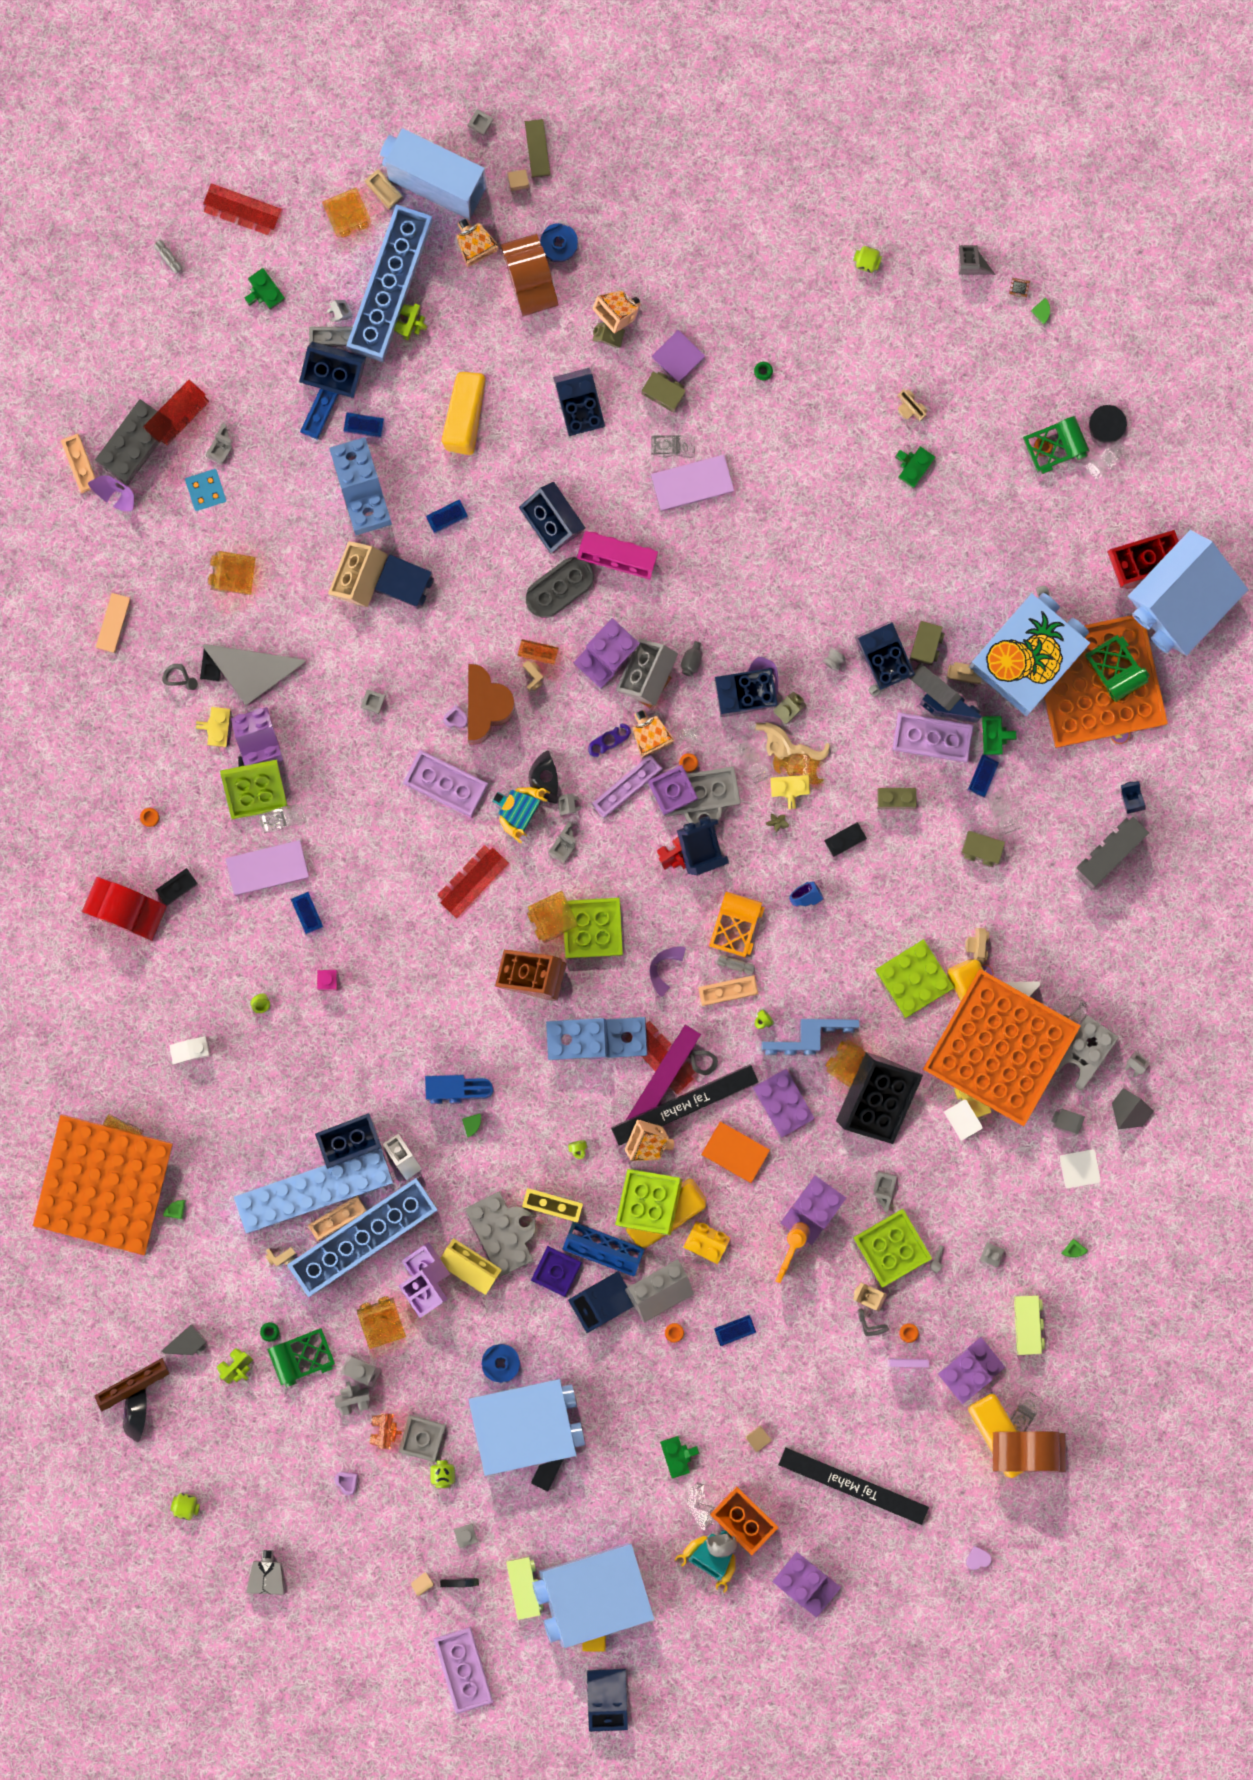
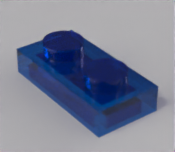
M346 412L343 431L345 433L381 438L384 418Z
M460 499L426 515V519L434 534L468 517Z
M309 892L291 899L305 934L323 928Z

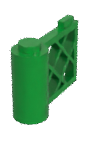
M1075 416L1023 437L1037 473L1040 471L1042 474L1053 470V466L1070 459L1077 458V461L1084 459L1088 456L1087 453L1090 452ZM1056 429L1058 434L1056 442L1046 438L1048 432ZM1034 437L1041 439L1042 442L1039 449L1032 447L1029 439ZM1044 441L1055 445L1051 454L1041 451ZM1056 447L1064 449L1067 456L1063 458L1053 456ZM1039 453L1050 457L1047 464L1039 466L1037 461Z
M1118 635L1085 654V657L1115 702L1147 684L1150 677L1145 668L1141 669L1128 651L1127 647H1129V644L1124 637L1119 638ZM1117 642L1120 646L1119 654L1108 652L1109 645ZM1096 653L1105 654L1103 664L1094 662L1091 656ZM1107 655L1118 657L1116 667L1105 664ZM1120 658L1128 659L1132 666L1127 669L1118 667ZM1104 668L1115 670L1114 677L1106 680L1103 675Z
M322 1328L267 1349L281 1385L285 1384L286 1388L297 1384L296 1379L321 1370L324 1373L332 1370V1365L335 1364ZM318 1333L322 1340L319 1348L308 1344L311 1336ZM297 1341L305 1344L301 1355L293 1352L290 1344ZM307 1346L317 1350L313 1360L303 1356ZM321 1351L327 1354L330 1362L322 1365L315 1361ZM301 1359L312 1363L310 1369L301 1373L298 1366Z

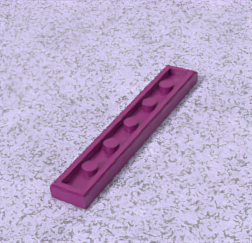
M686 1024L684 1025L626 1120L657 1107L701 1036L699 1032Z

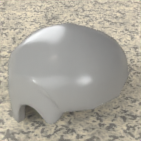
M728 1534L712 1536L706 1540L710 1554L715 1557H727L737 1548L735 1536L731 1539Z

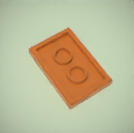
M720 1121L701 1155L747 1182L752 1183L770 1149Z

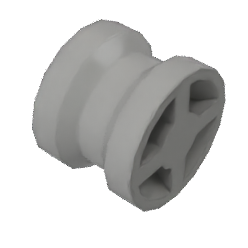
M830 649L828 657L824 658L822 662L838 672L841 663L846 661V657L838 651Z

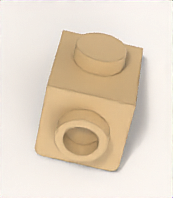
M527 660L523 664V668L534 679L527 686V690L529 692L532 689L536 691L543 685L541 681L544 678L539 673L541 671L540 667L535 662L531 663Z
M291 1247L276 1257L269 1248L266 1250L268 1254L265 1257L271 1265L275 1264L278 1267L282 1263L288 1265L295 1260L294 1255L297 1253Z
M861 1282L854 1291L853 1300L879 1312L887 1294Z

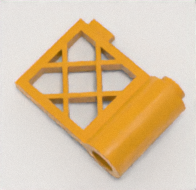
M726 891L709 946L742 957H746V954L750 955L753 943H750L756 921L758 917L762 918L765 907L761 906L762 902ZM722 914L730 916L734 924L724 929L720 922ZM743 921L752 923L750 931L742 935L737 924ZM719 925H720V927H721L722 930L719 931V932H717V931H718V927H719ZM735 926L740 936L730 941L725 931ZM723 932L728 942L722 946L714 944L716 935ZM748 934L747 941H745L744 936ZM742 938L745 944L743 952L735 950L732 942ZM728 944H730V946H731L732 949L727 948V947H725V946H727Z
M804 1222L795 1223L788 1233L787 1241L790 1248L775 1280L778 1283L782 1282L796 1248L804 1246L810 1235V1228Z

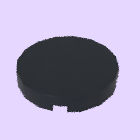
M1103 405L1095 409L1089 420L1091 434L1095 439L1103 443H1112L1119 440L1127 427L1126 416L1122 410L1112 405Z

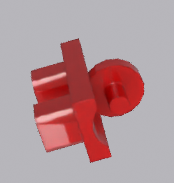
M676 837L672 841L674 849L669 851L666 846H662L657 850L659 861L664 870L670 866L674 869L678 866H681L683 870L686 868L679 837Z

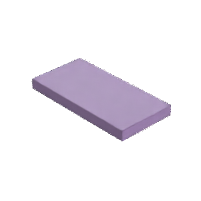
M724 455L651 474L660 511L734 492Z
M898 712L892 751L968 763L974 725Z
M419 750L403 782L404 785L471 818L488 786L487 782L422 750Z
M300 840L225 858L234 896L309 878Z
M471 1627L434 1638L433 1640L456 1714L493 1703Z

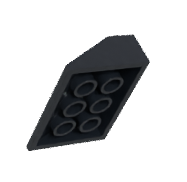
M865 1052L836 1122L844 1130L893 1144L923 1075L881 1056Z

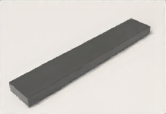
M921 663L915 668V675L909 677L911 681L948 711L962 697Z

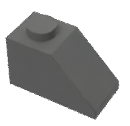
M1060 1109L1059 1112L1055 1111L1051 1122L1054 1123V1128L1075 1136L1078 1135L1085 1116Z
M190 1325L168 1344L162 1352L164 1354L194 1355L196 1353L199 1355L207 1348L205 1346L207 1341L193 1325Z

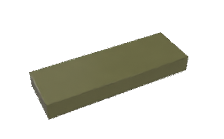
M543 119L524 121L532 178L550 176Z

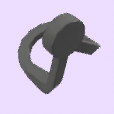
M171 664L162 676L163 683L168 686L185 685L188 690H195L198 685L195 678H189L182 664ZM173 669H178L182 671L186 681L169 682L167 677Z
M693 1047L687 1057L691 1058L694 1071L701 1075H709L716 1069L718 1059L714 1054L705 1050L696 1051L695 1047ZM695 1055L711 1057L713 1062L710 1068L707 1070L700 1069L696 1065Z
M858 1309L859 1320L862 1322L865 1336L880 1335L889 1330L886 1324L868 1327L863 1309ZM880 1329V1330H877V1331L867 1332V1331H870V1330Z

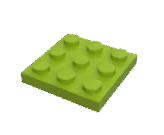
M277 760L220 770L231 820L288 809Z
M620 898L562 901L565 959L623 955Z
M924 939L875 969L905 1019L954 988Z
M627 1169L615 1225L671 1236L683 1179Z
M904 1209L897 1211L853 1237L882 1288L932 1259Z

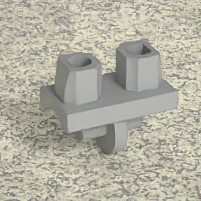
M350 1381L346 1382L347 1388L340 1390L341 1395L334 1396L335 1406L339 1408L342 1416L352 1413L350 1406L357 1403L359 1411L369 1409V1389L364 1388L360 1390L359 1385L351 1386Z

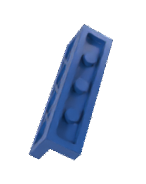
M572 1222L562 1250L635 1277L645 1248ZM573 1230L582 1232L583 1236L572 1234ZM594 1237L599 1238V1239L601 1240V1242H600V1243L593 1242V1240H592L591 1238H594ZM611 1244H615V1245H617L620 1249H618V1250L612 1249V1248L610 1247V1245H611ZM628 1252L639 1253L638 1258L630 1256Z

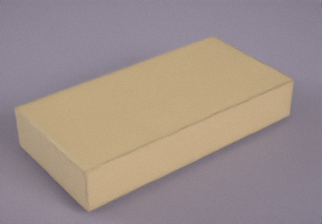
M379 169L364 180L367 186L389 210L403 199L402 194Z

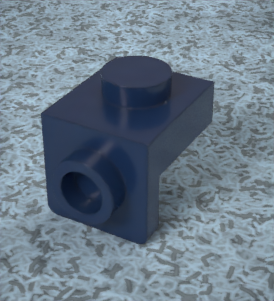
M1127 782L1121 785V797L1127 814L1146 810L1140 790V782Z

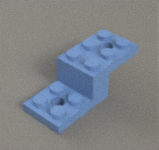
M366 437L330 447L329 450L355 535L392 525ZM350 457H356L354 460H348ZM373 512L372 515L365 516L366 513Z
M646 1017L546 1021L548 1060L648 1056ZM625 1032L632 1034V1041L629 1043H625L622 1040ZM566 1034L572 1037V1042L569 1045L562 1043V1037Z
M801 1019L799 1042H762L761 1051L765 1052V1055H777V1052H784V1055L792 1056L796 1055L797 1052H804V1056H815L816 1052L820 1051L821 1029H823V1033H835L836 1029H842V1033H854L859 1028V1020Z

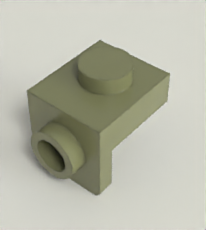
M604 322L597 323L593 330L594 336L592 341L620 348L625 330L621 329L617 333H613Z
M792 692L773 712L787 724L807 705L799 694Z

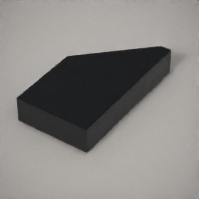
M204 649L200 679L219 682L221 670Z
M564 1459L539 1465L531 1484L548 1492Z
M479 1579L440 1580V1587L465 1588L479 1586Z

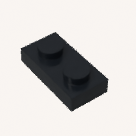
M856 822L825 839L824 842L831 855L835 857L867 838L859 823Z
M186 868L155 891L165 905L168 906L198 885V883Z

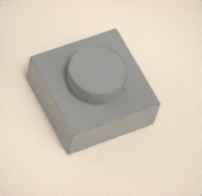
M477 109L469 121L468 127L484 136L494 119Z
M367 689L361 708L379 714L385 695Z
M473 1524L454 1529L459 1548L478 1543Z

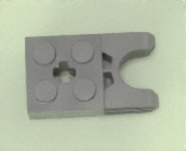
M1087 1014L1079 1024L1081 1027L1055 1071L1059 1072L1065 1064H1076L1080 1069L1079 1077L1075 1082L1078 1090H1082L1119 1038L1118 1035ZM1096 1037V1045L1088 1046L1089 1042L1087 1039Z

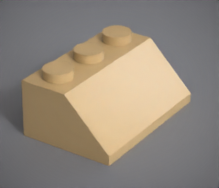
M348 541L328 594L355 605L368 607L388 554L373 546Z

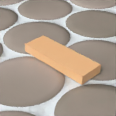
M79 434L62 439L61 443L81 494L92 490L88 482L96 477Z
M111 593L96 644L97 649L115 653L131 600L129 597Z
M755 975L698 987L702 1006L758 995Z
M356 1196L308 1224L318 1242L344 1227L367 1210L359 1196Z

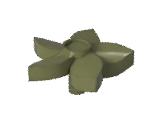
M771 813V821L766 822V825L774 826L776 832L780 828L785 829L789 827V824L785 821V815H780L777 818Z

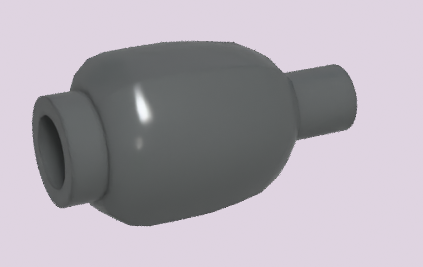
M694 641L693 647L688 649L683 656L681 668L683 669L682 674L692 677L693 673H696L700 667L702 658L699 651L701 647L700 642Z

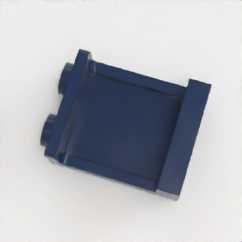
M389 555L375 587V592L388 595L418 609L419 605L423 606L427 596L424 594L426 589H430L433 584V574L429 570Z
M703 817L699 819V822L695 824L687 823L683 825L684 828L677 830L687 874L698 876L729 864L728 856L721 855L714 825L719 824L717 819Z

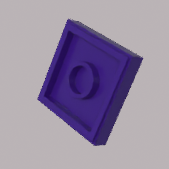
M547 1246L531 1281L566 1297L582 1262Z

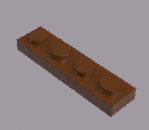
M163 1358L94 1395L101 1412L169 1375V1370Z

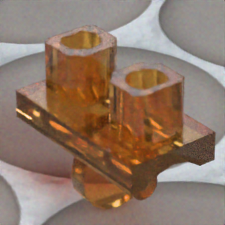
M381 1413L380 1415L372 1416L371 1424L372 1426L379 1427V1434H371L369 1443L377 1446L378 1449H390L391 1442L396 1441V1435H402V1431L397 1430V1422H393V1414Z

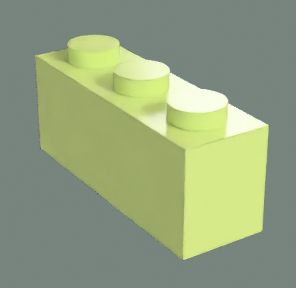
M1039 1295L1014 1296L1017 1355L1042 1354V1350H1045L1044 1338H1041L1044 1322L1043 1319H1040L1039 1312L1043 1311L1042 1299H1039Z
M530 1556L506 1561L517 1619L540 1616L541 1610H544L543 1604H538L533 1590L532 1582L538 1581V1579L534 1580L533 1572H536L534 1560L530 1561Z

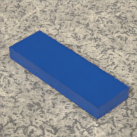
M319 389L300 433L318 440L339 394Z

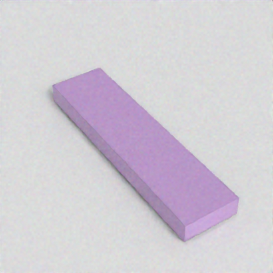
M649 755L595 800L592 805L603 818H606L663 769Z

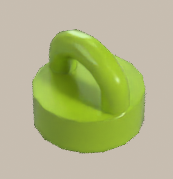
M260 993L252 998L250 1005L255 1013H264L270 1008V1001L265 993Z
M764 1009L757 1013L758 1017L754 1022L757 1029H763L766 1026L769 1028L774 1024L773 1019Z
M585 1140L568 1144V1150L572 1152L575 1158L583 1159L585 1157V1149L588 1148Z

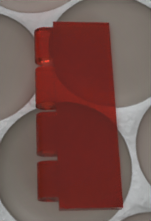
M212 183L203 202V205H205L204 213L217 217L218 212L222 211L220 214L221 219L235 223L238 217L237 225L251 230L255 223L257 224L255 231L265 235L269 234L270 229H275L282 211L281 208Z
M188 379L143 428L159 443L163 442L165 445H169L176 438V435L209 403V400L205 397L206 394Z
M484 845L475 854L480 861L477 862L472 857L462 868L467 875L464 876L459 871L449 881L454 888L451 890L446 885L437 894L442 899L440 904L456 919L509 864L493 847L489 849Z
M649 1020L646 1023L648 1056L641 1057L656 1072L668 1052L666 1049L672 1044L662 1033L656 1038L653 1036L659 1030ZM631 1033L625 1038L628 1043L632 1041ZM688 1061L681 1066L669 1086L676 1094H679L694 1079L692 1075L695 1071Z

